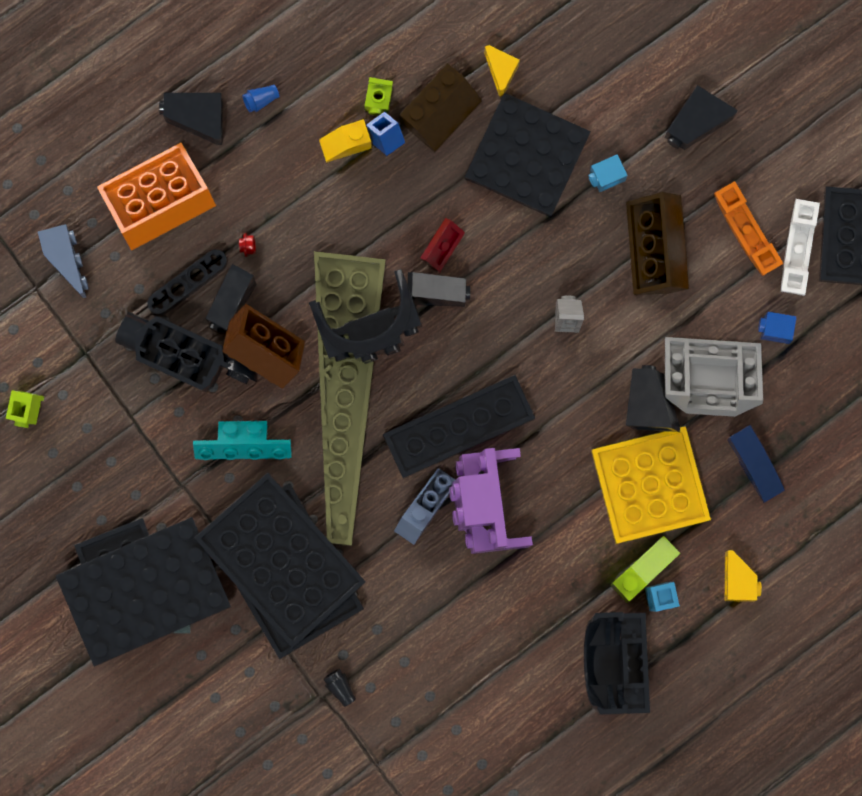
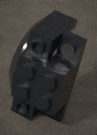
M402 269L394 271L400 291V306L387 308L345 323L340 328H330L320 302H316V300L309 302L329 359H335L336 362L349 358V353H353L355 360L368 364L378 360L377 355L385 353L387 356L400 352V347L405 346L401 334L408 337L419 333L418 328L423 326Z
M595 613L587 623L584 637V677L589 703L598 715L650 713L646 613Z

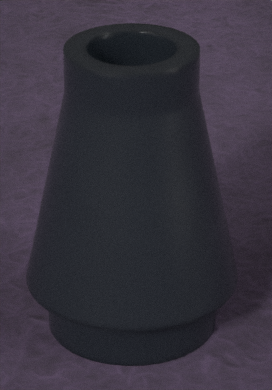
M337 669L323 679L326 683L325 687L344 707L356 700L345 672L342 673L340 669Z

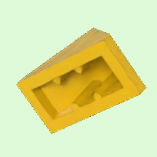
M488 45L485 46L484 54L500 97L506 92L519 66V59Z

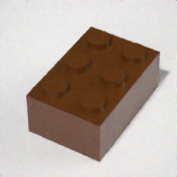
M245 304L229 321L222 352L242 363L251 371L266 378L270 383L283 389L300 370L305 341Z

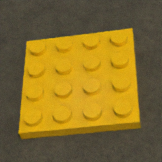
M686 426L680 427V432L664 431L591 450L615 544L711 520Z

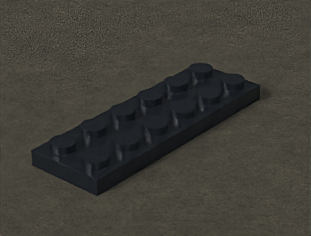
M513 375L383 434V437L404 479L535 420V416L516 375Z

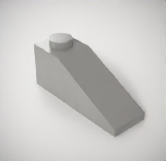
M561 296V299L556 301L555 332L579 333L584 321L582 301L576 300L575 296Z

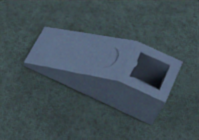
M66 224L38 231L43 255L82 298H86L85 290H88L89 287L86 277L81 276L79 268L83 267L80 253L75 254L73 245L77 244L74 231H69Z
M438 468L404 513L394 532L414 545L449 496V487L453 486L452 483L455 479Z

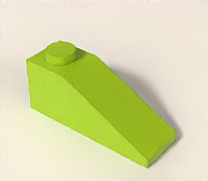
M663 536L610 586L628 603L666 568L680 552Z

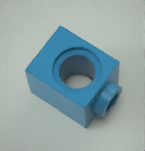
M618 154L592 165L590 169L591 174L588 175L594 188L597 187L599 192L625 182L628 176Z
M674 582L644 587L650 611L657 612L680 606Z

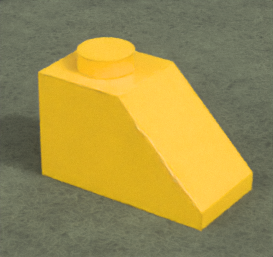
M364 119L341 126L319 139L326 163L372 149L371 139Z
M726 551L725 601H757V596H761L762 589L761 582H757V575L734 551Z

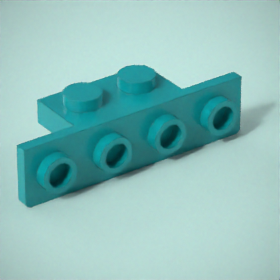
M219 421L218 440L193 441L195 459L202 460L288 459L292 457L291 440H267V421Z

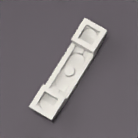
M800 199L795 200L784 257L781 292L805 296L814 228L817 224L820 203Z

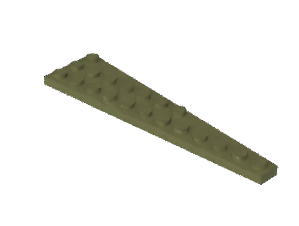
M314 251L316 302H320L325 319L331 329L340 328L345 323L380 311L386 259ZM318 330L327 539L332 544L352 546L374 362L364 364L362 361L359 362L355 360L353 353H349V358L336 362L335 359H329Z

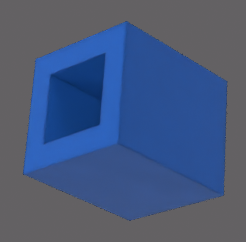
M383 112L366 125L373 145L386 156L405 143L398 122L386 112Z
M767 312L764 318H760L758 332H762L761 339L790 344L794 336L796 316Z

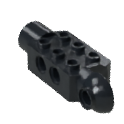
M129 312L123 319L115 338V343L136 352L137 361L204 392L214 387L223 367L228 369L227 376L245 384L248 383L249 379L255 382L258 380L256 372L251 371L242 363L222 352L223 346L158 316L148 321Z

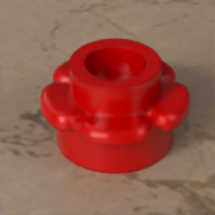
M247 233L243 235V238L239 239L240 253H244L246 257L256 254L254 235L247 236Z

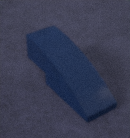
M751 425L727 439L740 460L738 461L763 503L785 491L772 462Z

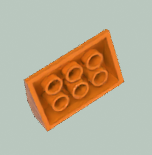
M182 143L97 186L131 251L216 206L206 184Z

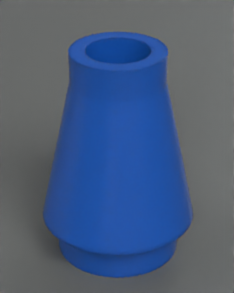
M274 84L268 87L247 90V93L242 95L244 104L249 112H258L280 97Z

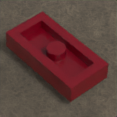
M445 218L420 259L433 270L441 272L465 232L452 220Z

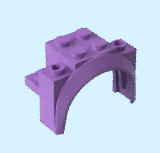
M495 448L484 449L480 453L462 454L459 457V461H456L457 476L461 477H458L452 483L453 486L449 487L450 499L455 501L456 511L452 512L453 523L458 525V531L464 530L467 533L465 534L467 549L471 548V554L528 548L533 545L532 536L508 539L505 529L497 463L521 457L520 448L495 451ZM491 525V529L487 531L483 526Z

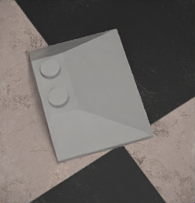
M665 337V398L687 414L732 417L763 404L761 343Z

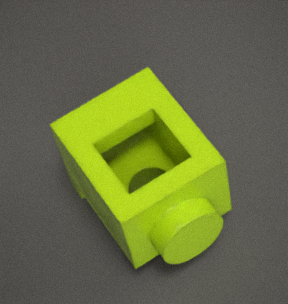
M369 77L365 111H368L370 115L379 116L383 112L389 113L393 81ZM374 95H383V97L377 100L374 98Z
M12 390L6 419L15 421L14 425L28 428L29 424L36 425L41 401H44V396Z

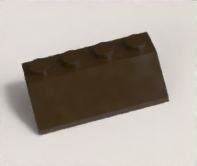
M661 192L627 201L633 294L636 296L669 294L689 289L681 195Z

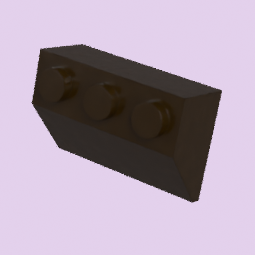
M447 63L400 113V123L435 153L480 105L482 99L468 81Z

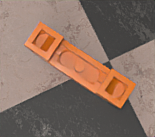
M734 181L715 192L714 196L728 225L759 273L763 276L784 264L772 243L769 244L746 205L747 201L736 182Z

